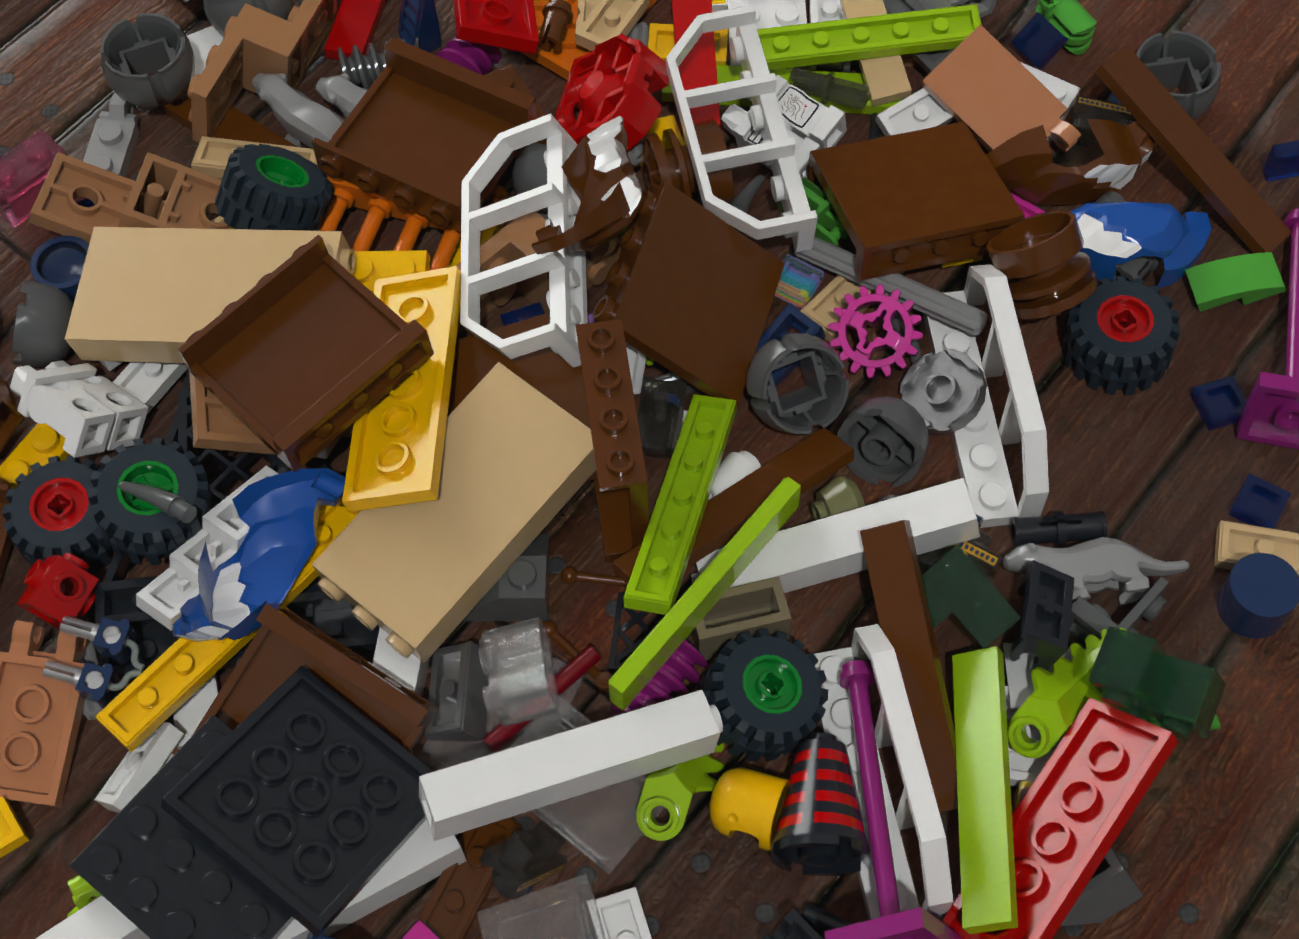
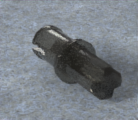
M794 67L789 77V81H794L793 84L789 83L790 85L798 87L808 96L821 99L822 104H828L831 101L863 109L869 100L870 90L867 85L836 78L833 72L824 75L800 69V67Z

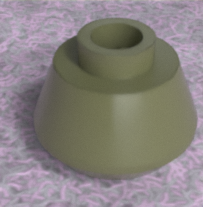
M839 475L817 491L816 501L811 503V511L814 521L864 507L865 504L856 483L850 478Z

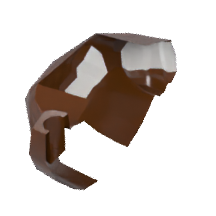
M619 116L606 122L586 135L561 168L581 203L574 226L562 233L560 225L554 226L551 219L550 225L536 231L538 242L533 243L532 248L537 255L558 251L565 247L573 251H590L613 240L634 220L643 205V197L638 178L627 154L628 136L623 126V117Z
M1087 119L1104 155L1086 165L1063 167L1054 164L1043 125L1017 134L986 154L1007 189L1021 199L1035 206L1073 205L1097 200L1108 191L1118 192L1134 178L1139 166L1148 160L1157 143L1138 121L1125 126L1110 120Z

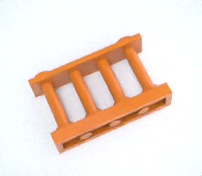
M327 175V179L331 181V190L333 192L330 198L331 202L318 231H336L345 210L351 207L368 210L351 248L354 251H369L383 219L389 216L406 220L393 251L412 250L422 228L429 226L444 230V234L430 263V270L448 267L461 238V231L449 226H439L423 214L414 210L401 209L385 197L376 193L368 194L349 181L340 177L332 178ZM484 230L480 231V238Z

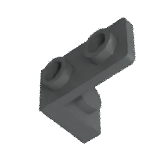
M1161 577L1119 625L1111 620L1110 615L1101 606L1089 603L1079 596L1072 604L1069 634L1086 647L1085 639L1090 634L1101 640V631L1103 629L1114 632L1118 628H1125L1128 632L1126 644L1130 647L1140 634L1135 627L1143 618L1151 623L1167 604L1168 600L1162 597L1170 582Z

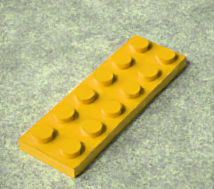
M458 266L375 280L373 294L407 324L415 319L427 330L434 354L354 422L342 503L349 512L438 499L460 312L461 272Z

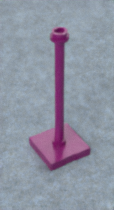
M1299 208L1290 211L1284 220V224L1291 231L1289 235L1291 236L1286 373L1284 376L1260 371L1236 429V439L1299 449Z
M862 660L847 662L841 667L842 673L839 675V683L842 688L849 690L880 917L824 931L825 939H961L959 934L922 907L900 912L868 687L875 683V676L868 662Z

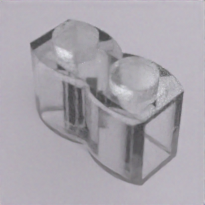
M536 617L485 631V646L478 649L482 670L485 675H488L489 685L482 688L483 699L490 715L496 713L503 727L558 713L559 701L553 673L552 650L548 633L540 618Z

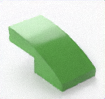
M1272 252L1238 255L1185 269L1200 312L1240 298L1243 304L1247 305L1286 291Z

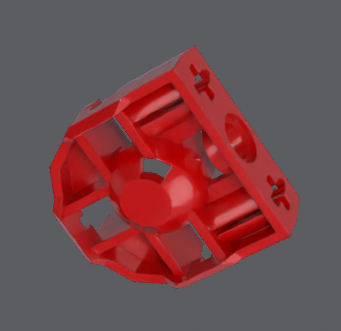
M624 34L595 46V50L574 59L554 118L573 140L579 144L586 135L602 124L621 116L624 119L623 126L628 136V152L645 137L660 114L662 106L651 93L669 85L670 81L666 70V62L640 40L629 38ZM574 106L580 109L577 120L574 117Z

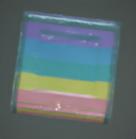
M787 254L783 259L785 265L774 296L803 309L823 281L824 271Z

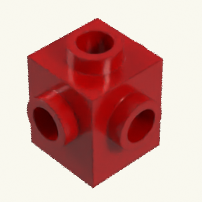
M65 553L63 557L61 555L49 556L44 561L38 559L24 578V583L28 587L16 605L57 629L60 628V623H63V617L76 618L77 615L81 617L89 610L95 600V592L92 590L99 579L87 572L90 566L85 561L69 553Z

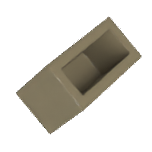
M779 576L731 587L724 593L691 632L695 649L699 651L705 660L716 658L730 640L735 641L740 634L747 631L753 636L758 629H768L771 637L777 631L788 634L787 641H789L792 618Z

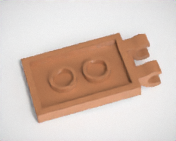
M981 24L922 80L921 86L958 122L964 121L974 138L989 152L1017 134L1041 125L1044 126L1047 138L1050 137L1065 153L1077 143V139L1081 136L1080 132L1073 125L1061 119L1066 114L1068 108Z
M16 620L12 630L9 653L0 651V797L4 796L7 800L61 808L85 699L75 690L76 687L72 684L44 677L42 671L43 668L48 669L44 665L49 660L83 669L85 663H80V660L86 653L89 640L59 631L56 654L40 652L38 649L42 645L45 628L36 626V623Z

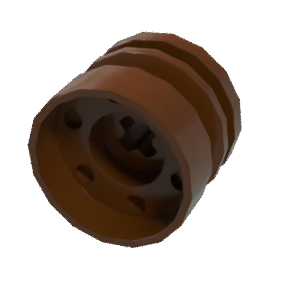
M714 119L693 123L702 155L727 150L723 134ZM672 128L663 131L662 146L656 132L646 134L642 142V164L647 189L651 191L667 181L691 199L692 194L695 193L700 205L703 206L685 136L684 145H680ZM732 169L708 172L707 175L713 195L728 204L733 203L734 182Z
M1058 210L1027 217L1002 229L989 240L986 248L993 266L1007 276L1017 318L1038 319L1058 314L1086 300L1096 291L1099 282L1095 272L1090 268L1092 264L1090 257L1085 252H1079L1083 247L1084 239L1077 219L1072 212Z

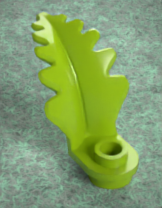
M1118 628L1114 632L1103 629L1101 631V640L1092 634L1088 635L1085 639L1086 650L1080 644L1072 643L1069 647L1072 661L1062 656L1052 665L1053 673L1041 667L1032 669L1031 677L1034 692L1014 714L1007 726L1009 744L1018 754L1027 758H1039L1047 754L1072 725L1089 698L1113 706L1114 700L1104 690V687L1118 689L1123 683L1122 679L1113 672H1122L1128 667L1127 662L1120 657L1122 654L1127 655L1130 653V648L1126 644L1128 632L1125 628ZM1027 725H1033L1039 730V740H1033L1028 737L1026 733Z
M723 742L719 746L716 745L714 753L722 752L725 749ZM708 754L648 773L636 810V821L642 833L657 841H665L675 837L684 826L694 793L713 791L717 780L710 777L708 773L722 771L724 764ZM663 806L668 809L670 819L667 823H659L655 820L653 815L655 807Z

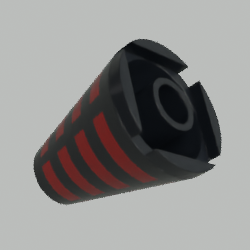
M814 733L808 736V740H804L798 745L771 844L770 859L772 863L786 871L791 872L792 863L803 865V875L839 876L861 871V861L866 867L871 864V849L847 747L844 743L838 741L837 737L833 734Z

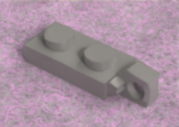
M115 92L113 93L109 102V112L101 111L99 118L96 120L83 162L126 177L140 133L137 126V114H134L135 105L122 100Z

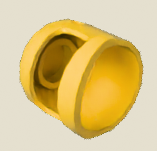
M741 767L726 771L718 779L712 791L709 806L711 823L718 832L729 838L734 835L736 830L751 834L759 840L760 849L771 852V844L789 780Z

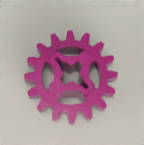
M878 284L875 294H869L867 288L861 286L860 298L855 299L847 293L844 297L848 307L846 309L834 308L833 312L840 318L839 323H830L828 329L831 332L837 333L838 337L829 343L834 349L843 348L844 351L839 355L843 363L849 360L853 361L850 370L852 374L856 375L863 367L866 368L868 379L873 380L876 370L882 369L886 378H890L891 366L896 364L904 371L907 366L903 357L906 354L912 357L918 355V351L911 343L912 341L923 340V333L913 330V327L920 324L922 319L920 315L909 316L908 313L914 307V302L908 300L901 304L899 302L900 290L895 289L890 296H886L883 284ZM880 304L877 311L864 315L858 312L859 309L865 306ZM896 312L900 315L905 325L904 337L895 332L891 324ZM883 319L882 328L886 334L885 338L876 337L873 342L870 341L868 344L869 335L865 328L868 325L875 327ZM847 327L857 332L860 341L856 346L855 352L848 344ZM888 349L895 352L885 359L870 360L879 351Z

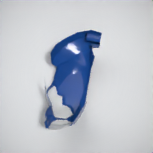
M1086 203L1070 211L1075 215L1084 239L1083 247L1079 252H1085L1090 257L1092 262L1090 268L1095 272L1098 280L1108 278L1110 282L1114 281L1116 264H1123L1141 256H1156L1164 260L1165 269L1157 287L1162 288L1174 284L1186 274L1185 269L1191 268L1202 256L1212 230L1207 213L1190 211L1182 216L1169 203Z
M329 468L299 469L295 473L292 470L254 482L234 497L232 501L240 519L250 527L248 534L238 551L230 559L220 564L214 572L205 541L198 567L199 594L187 600L180 608L181 618L173 624V636L195 642L215 639L222 640L224 638L236 640L261 627L262 624L256 621V618L265 604L282 603L317 545L319 508L322 504L334 507L338 504L343 495L345 477Z

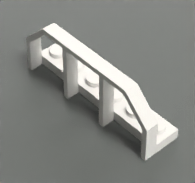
M753 4L697 15L666 57V70L703 206L727 224L756 240L784 235L785 238L792 237L796 252L810 250L813 248L818 217L816 210L811 211L794 156L796 143L794 137L789 138L775 92L777 79L775 73L770 74L755 25V6ZM737 27L736 37L730 38V46L734 62L741 61L743 71L740 72V80L684 91L678 67L701 35L707 32ZM751 97L753 106H750L752 126L754 131L761 130L763 141H760V144L702 155L689 109ZM763 162L765 166L771 165L774 175L770 178L772 195L775 202L781 201L784 212L781 213V217L759 221L715 197L712 193L707 173Z
M552 114L498 133L462 180L460 324L472 335L510 359L550 347L554 353L559 354L574 368L581 365L576 325L588 323L586 251H573L565 247L554 252L538 255L535 253L480 273V231L548 207L549 217L545 221V227L550 225V219L554 226L560 225L562 233L574 226L581 201L561 167L578 144ZM547 138V150L544 152V161L547 167V184L480 208V193L514 150ZM549 272V291L546 293V300L550 309V324L506 339H501L480 325V295Z
M991 264L969 266L964 290L945 292L944 294L971 306L984 304L987 296L992 324L982 362L974 335L923 312L922 314L930 349L934 354L945 352L943 349H955L968 354L983 371L985 380L989 377L1002 376L1005 368L1010 391L999 429L987 386L985 402L978 415L964 428L950 433L960 477L965 480L975 514L983 517L978 527L986 528L1010 525L1012 517L1041 516L1049 494L1047 432L1007 276ZM1021 439L1024 490L1017 508L1002 445L1016 444Z
M878 624L855 628L851 647L814 654L819 660L815 665L816 670H824L827 679L821 686V688L828 690V700L822 705L826 711L823 718L819 721L822 733L835 735L837 740L844 743L847 747L870 845L849 690L842 688L839 683L842 665L854 660L869 659L882 702L874 732L900 912L919 907L899 831L915 827L919 840L925 900L922 908L939 921H942L953 904L947 840L895 649ZM888 746L894 747L904 784L896 815L878 748ZM871 853V864L866 867L861 861V871L857 872L869 920L880 917Z

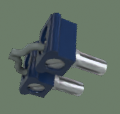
M65 616L62 619L63 623H60L61 632L90 640L101 655L114 658L119 665H125L129 662L131 656L132 665L138 669L127 672L121 680V677L111 664H105L101 667L85 662L82 669L50 660L45 663L44 666L48 669L43 668L42 674L44 677L72 684L85 700L96 702L104 709L115 698L118 690L123 689L132 677H138L144 670L145 664L138 661L137 632L127 619H122L118 622L102 617L100 624H94Z

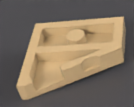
M578 0V18L576 19L575 30L576 44L593 51L596 45L617 35L624 34L627 36L648 8L649 0Z

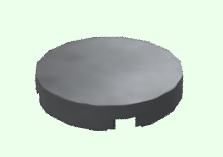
M943 349L945 352L936 354L930 352L921 356L909 367L901 382L900 394L902 395V400L915 407L922 415L931 435L950 434L964 428L978 415L985 402L987 384L983 371L968 354L955 349Z

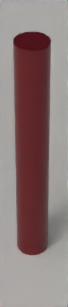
M588 645L482 739L486 746L493 753H496L601 660L599 654Z

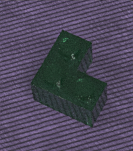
M960 544L956 545L921 575L933 628L953 612L985 649L1021 618V614Z
M1110 626L1107 629L1088 680L1102 695L1100 699L1104 703L1142 720L1145 719L1161 724V728L1171 731L1175 737L1189 739L1190 733L1207 738L1226 683L1215 668L1168 656L1156 639Z

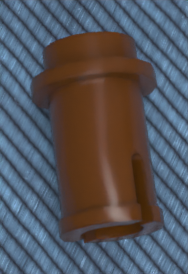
M550 0L542 10L544 20L538 35V47L542 50L550 52L554 42L553 52L560 51L566 27L573 20L572 7L568 2L564 0Z

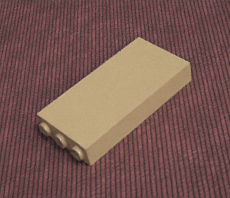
M94 227L65 340L81 360L185 363L177 349L185 344L194 332L202 330L218 317L227 305L239 300L256 286L264 275L272 273L288 260L300 246L306 245L317 235L321 236L329 255L352 275L356 269L355 251L349 247L342 231Z
M498 362L447 417L438 499L361 510L312 563L313 568L321 578L317 583L318 587L335 602L339 603L344 598L355 607L351 611L353 616L371 631L377 625L389 634L385 641L401 656L407 659L412 653L425 663L594 473L596 463L591 429Z

